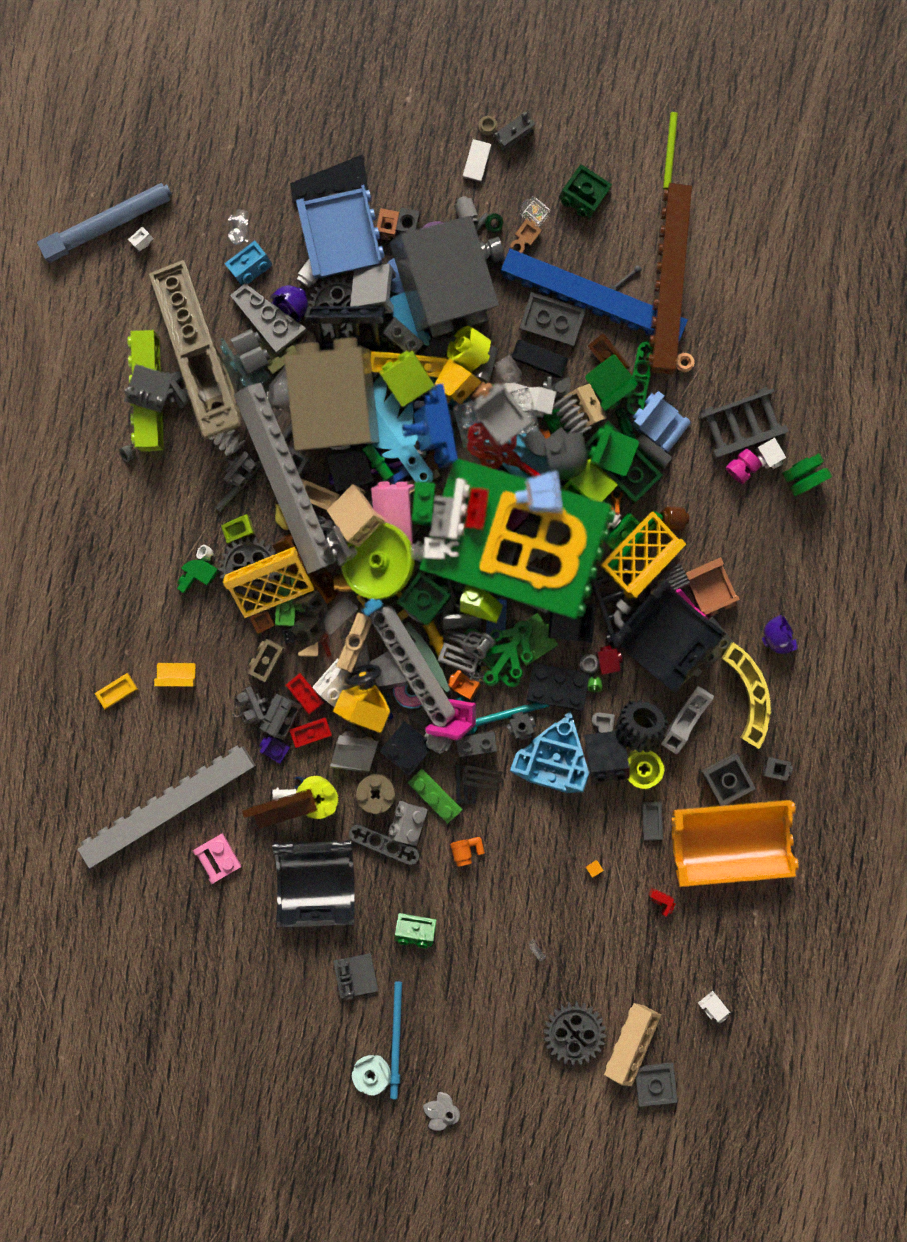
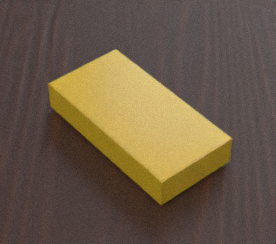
M126 673L94 694L106 710L138 690L130 675Z

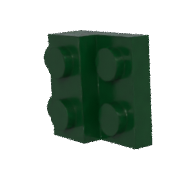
M580 164L562 189L558 198L565 207L571 206L577 210L579 216L590 219L611 189L612 184Z
M419 572L397 603L428 626L452 596L449 594L451 590L443 584L438 586L434 583L435 578L428 572L425 574Z

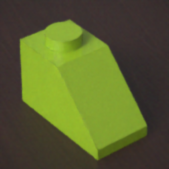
M466 585L460 600V612L497 623L503 605L486 590Z

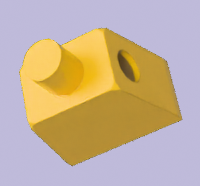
M449 358L435 385L444 384L447 405L451 399L462 404L482 381Z

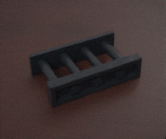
M308 306L305 322L306 324H314L316 342L313 343H319L320 352L334 350L333 342H324L322 324H333L335 340L343 339L341 324H352L353 336L357 338V347L367 348L375 352L388 351L389 342H381L379 323H383L384 306ZM361 323L371 324L373 342H362Z
M631 560L625 562V567H623L622 571H631ZM622 573V577L626 576V578L629 577L631 580L630 573ZM607 574L592 579L590 586L594 590L608 630L606 634L609 645L612 644L613 647H617L619 645L612 637L619 632L614 633L611 622L614 621L615 613L608 615L604 604L626 596L624 590L601 596L598 586L614 581ZM644 589L637 595L638 603L631 607L632 611L628 615L624 613L622 618L633 615L646 601L647 597Z

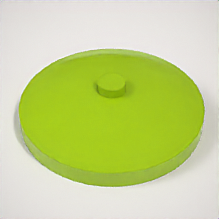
M383 522L359 547L349 542L346 543L348 547L353 546L356 548L357 555L353 559L348 560L344 566H341L342 572L348 585L357 594L370 599H386L400 592L408 583L414 568V551L407 535L397 526Z

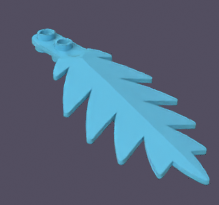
M380 375L373 383L379 442L372 444L376 448L392 449L383 453L382 456L386 458H399L415 482L431 483L433 473L414 447L418 435L403 436L405 431H402V426L412 424L413 403H410L398 417L400 403L393 392L385 401L387 383ZM410 457H414L416 459L415 464L409 463ZM421 473L427 474L426 480L420 479Z

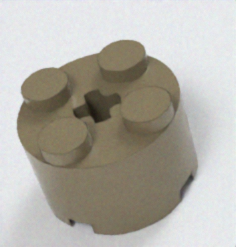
M381 774L366 776L357 787L356 798L358 804L363 810L373 814H379L388 810L395 799L393 782L387 776ZM379 789V790H380L379 795H380L381 797L378 798V797L376 796L375 798H373V797H372L373 792H372L371 790H375V791H376V790Z

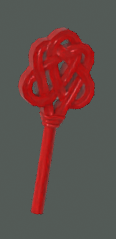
M476 423L469 427L467 449L473 456L480 459L482 466L497 469L502 463H505L508 466L518 467L532 478L541 476L540 473L521 461L517 452L514 451L517 446L516 434L510 438V443L506 441L503 445L499 446L482 423Z

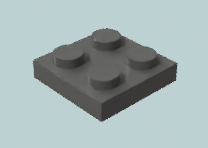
M672 1062L640 1066L636 1075L639 1107L678 1103Z

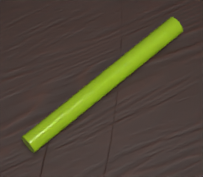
M677 112L670 113L663 189H667L672 180Z

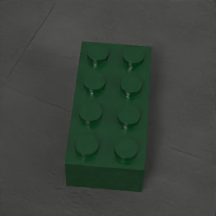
M609 421L605 423L606 425L613 427V431L620 433ZM598 431L585 443L588 456L592 446L596 447L598 440L595 439ZM636 450L626 476H621L601 468L618 484L616 487L633 504L663 476L638 450Z

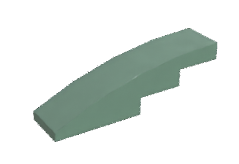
M408 622L404 627L416 640V647L439 685L448 692L450 688L434 653Z

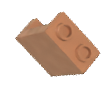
M721 557L685 573L700 611L705 615L707 614L708 617L718 614V609L724 606L726 609L737 605L735 601L740 600L736 596L725 572Z

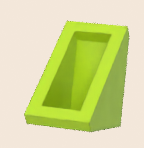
M247 514L221 525L227 543L237 541L239 538L243 539L255 535L250 516Z

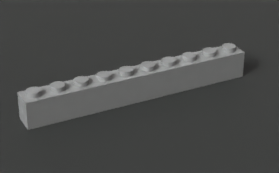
M258 383L245 387L233 395L307 573L335 563L332 554L325 553L323 547L327 544L326 538L262 384Z
M238 745L228 751L229 755L225 758H222V756L217 757L211 761L212 766L208 768L203 766L196 770L195 773L197 775L191 779L189 776L179 781L180 785L175 789L171 786L162 792L164 794L162 797L157 799L155 796L146 801V807L141 809L138 806L130 811L131 816L124 819L122 816L113 822L115 826L108 829L106 826L98 831L96 838L91 839V837H88L80 842L82 846L77 850L89 869L256 766L245 747L239 748Z

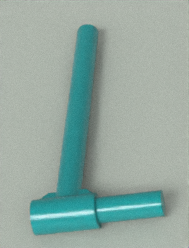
M464 697L456 698V700L465 701ZM531 703L477 718L476 725L465 736L474 734L477 726L512 717L513 714L521 711L524 714L549 707V705Z

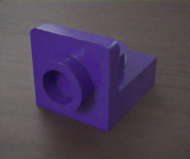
M272 735L268 738L264 737L259 745L261 747L260 753L267 755L279 764L290 749V746Z

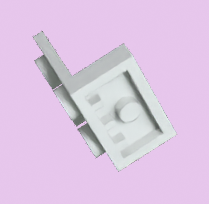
M339 659L335 660L312 687L333 707H335L342 690L356 687L349 686L344 682V678L349 672L336 667Z

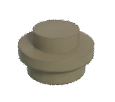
M484 116L481 118L479 130L482 134L492 135L496 132L498 124L494 117Z

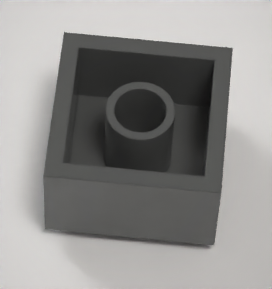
M735 753L700 771L719 806H724L756 789L738 754Z

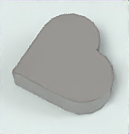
M595 713L592 716V723L598 727L599 733L613 731L615 715Z

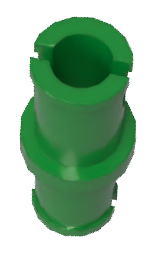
M372 443L362 449L372 463V468L377 470L383 481L388 480L394 475L384 462L385 458L379 455Z

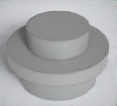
M586 654L581 658L580 668L582 671L593 673L598 669L599 662L596 656Z

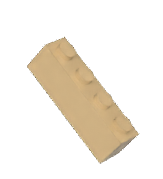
M633 1004L628 1012L627 1021L621 1029L619 1040L614 1046L612 1057L606 1065L604 1075L621 1085H633L661 1014L644 1005Z

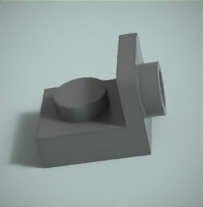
M547 377V381L543 382V388L556 391L555 398H564L565 395L570 393V378Z

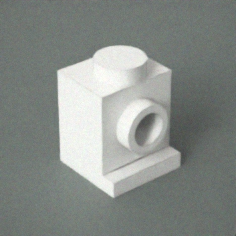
M713 991L698 1002L702 1009L706 1007L704 1011L711 1020L715 1018L718 1023H722L728 1018L727 1014L730 1012Z

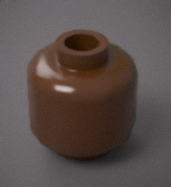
M666 506L660 512L663 516L662 522L671 531H681L689 523V514L686 513L682 506Z

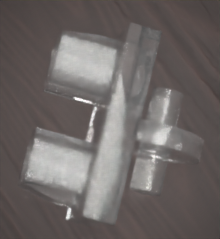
M237 209L235 216L230 215L228 238L233 244L238 245L244 241L249 242L250 231L249 220H247L249 214L247 211Z

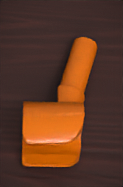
M613 492L611 493L610 499L615 504L616 515L620 514L619 504L622 500V492H620L619 498H615Z

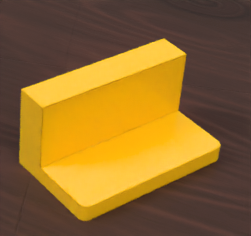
M158 663L157 678H154V686H196V664Z

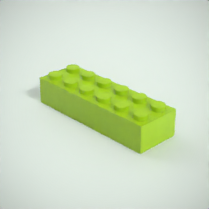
M154 330L130 331L131 336L128 337V348H131V356L128 357L129 367H132V374L135 364L161 372L160 336ZM130 403L133 406L134 413L130 416L131 425H134V433H131L132 445L135 444V448L140 451H164L163 409L162 413Z

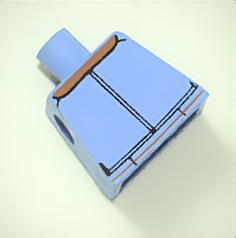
M557 471L527 480V490L516 492L517 504L528 502L532 512H563Z

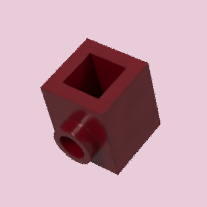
M611 645L600 647V651L596 652L600 674L621 671L619 664L622 663L621 652H617V648L612 649Z

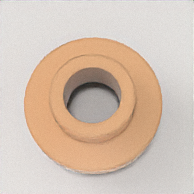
M681 353L677 356L676 368L679 371L688 372L693 368L694 358L690 354ZM681 360H687L688 365L683 366Z

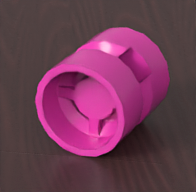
M744 448L737 455V460L733 459L725 468L736 481L743 485L751 477L750 473H755L762 466V463L750 450Z

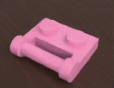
M223 833L193 850L194 855L198 856L209 875L211 884L242 866ZM209 849L221 872L216 874L204 850Z

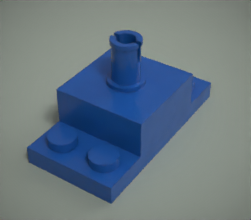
M436 384L425 393L424 406L414 413L415 424L403 425L402 431H405L403 433L404 437L418 435L420 452L435 450L434 460L438 464V469H441L457 461V454L444 384Z

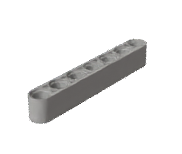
M383 605L372 613V623L434 725L443 727L454 718L455 710L395 610L390 605Z

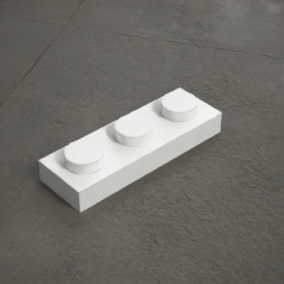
M457 479L449 530V538L460 540V535L463 536L464 533L462 519L467 513L465 498L469 496L470 485H467L468 482L464 479Z

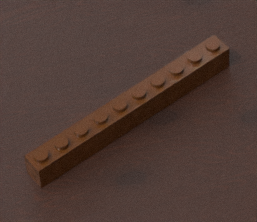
M669 183L667 189L663 190L662 201H665V208L662 207L660 219H663V226L660 225L659 237H662L661 244H658L657 255H660V262L656 264L658 280H655L654 292H657V297L653 299L652 310H655V317L651 319V328L654 330L653 335H650L649 347H652V352L648 355L647 365L650 366V372L673 375L676 370L692 192L691 185Z

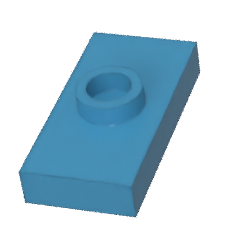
M372 598L364 604L366 608L363 609V612L366 616H369L382 607L383 604L379 599L375 601Z

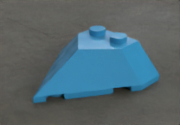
M571 711L558 723L555 722L533 739L532 743L526 748L519 750L515 755L510 772L533 784L565 793L583 792L589 777V771Z

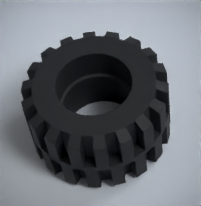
M637 700V702L631 701L630 704H626L615 726L618 740L622 741L625 747H630L632 751L634 749L637 752L644 750L646 753L650 750H655L660 745L668 728L666 715L662 714L663 711L658 709L657 705L649 704L650 702L648 701L642 702V700Z

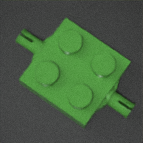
M538 613L526 620L533 627V633L529 638L531 652L534 655L532 662L558 646L554 638H548L549 624L547 625ZM525 627L520 628V633L523 634L526 632ZM514 636L508 637L510 642L514 638ZM521 642L517 646L518 656L520 658L522 653L524 652ZM529 653L525 655V660H529L531 658V655Z

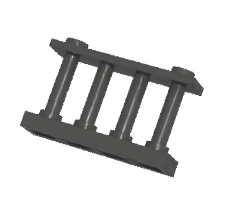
M765 387L757 390L756 395L716 409L712 406L702 410L703 413L698 416L699 420L707 418L717 445L715 446L716 450L711 452L713 459L789 432L787 425L781 426L780 423H777L768 398L769 395L774 393L773 388L768 390ZM760 398L770 423V430L762 432L759 429L750 402ZM743 405L752 430V437L747 439L741 436L732 408ZM724 411L734 436V443L726 445V442H723L714 417L715 414Z

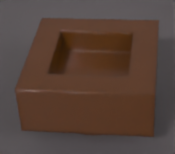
M267 609L249 617L257 634L275 626Z

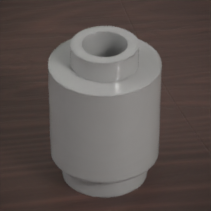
M467 196L457 199L454 207L458 218L471 215L474 224L478 222V214L472 198L467 199Z

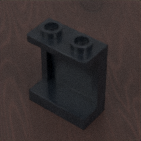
M615 731L584 735L591 783H604L614 780L622 781L630 778V766L626 747L622 741L618 740V735H616Z

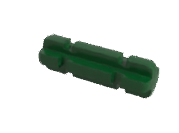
M625 408L617 409L615 414L619 418L618 422L623 435L636 439L635 434L632 433L633 428L630 420L626 417L627 412Z

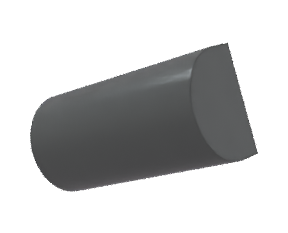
M490 345L488 352L490 355L489 360L472 372L475 377L485 383L490 382L498 353L497 348Z
M644 434L638 438L639 445L637 450L661 469H664L672 459L671 456Z

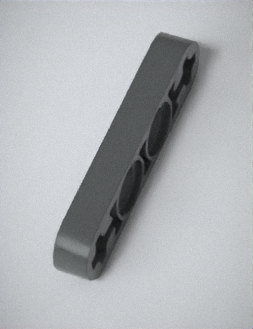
M360 824L352 826L349 830V837L356 843L409 865L415 864L419 860V851L413 846L395 841L387 835ZM360 828L362 834L366 835L367 831L370 832L367 837V843L363 842L364 837L362 836L355 838V834L352 831ZM373 835H377L381 839V843L378 846H373L370 843V838ZM390 843H396L399 847L398 851L394 854L390 853L387 849ZM402 846L406 847L404 851L407 853L414 851L416 858H412L409 861L407 860V855L402 854V858L398 857Z

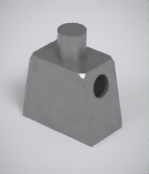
M390 651L370 662L371 665H378L382 670L380 676L373 681L377 683L380 689L386 690L410 685Z

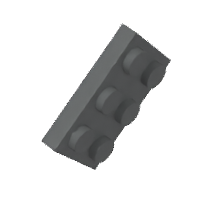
M531 292L519 330L574 347L586 309Z

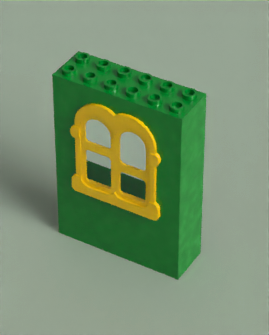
M457 458V461L452 464L442 497L454 498L457 479L466 480L468 482L467 485H470V491L471 488L489 490L483 529L465 527L466 513V516H463L462 519L464 533L463 536L460 535V540L430 536L429 538L446 539L445 544L451 541L458 542L459 545L452 546L451 551L459 553V556L453 557L448 553H445V559L424 558L423 556L420 570L575 619H579L580 616L583 617L587 607L584 605L586 597L589 598L592 592L590 583L592 579L596 578L598 572L596 564L603 557L604 550L602 545L609 538L610 531L608 526L609 523L613 524L616 512L613 506L561 490L563 512H532L528 502L517 504L516 492L527 490L526 481L528 479ZM469 492V496L465 498V504L467 505V510H468L470 492ZM512 508H518L542 516V523L535 539L506 530V524ZM552 520L561 521L569 525L572 530V538L568 544L555 546L545 542L548 527ZM503 539L512 540L523 545L522 554L516 567L496 561L500 543ZM537 548L558 555L562 561L561 572L555 577H545L527 571L526 565L531 550Z

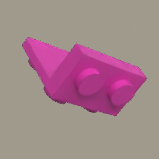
M448 699L455 710L454 718L443 727H438L432 722L425 728V731L434 737L443 736L449 737L451 740H458L476 725V703Z

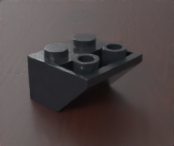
M584 603L587 606L584 616H580L579 619L551 611L548 638L592 643L597 604Z

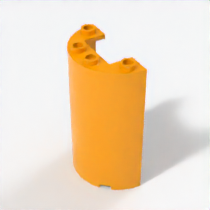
M784 800L673 810L672 816L675 818H671L674 863L678 869L676 870L679 886L796 877L798 860L791 853V846L794 845L793 835L790 834V827L793 826L792 814H795L794 802Z

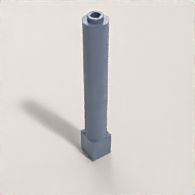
M160 183L61 233L56 232L38 241L37 244L44 258L50 263L69 254V250L170 201L169 196L172 193L168 185L163 186Z

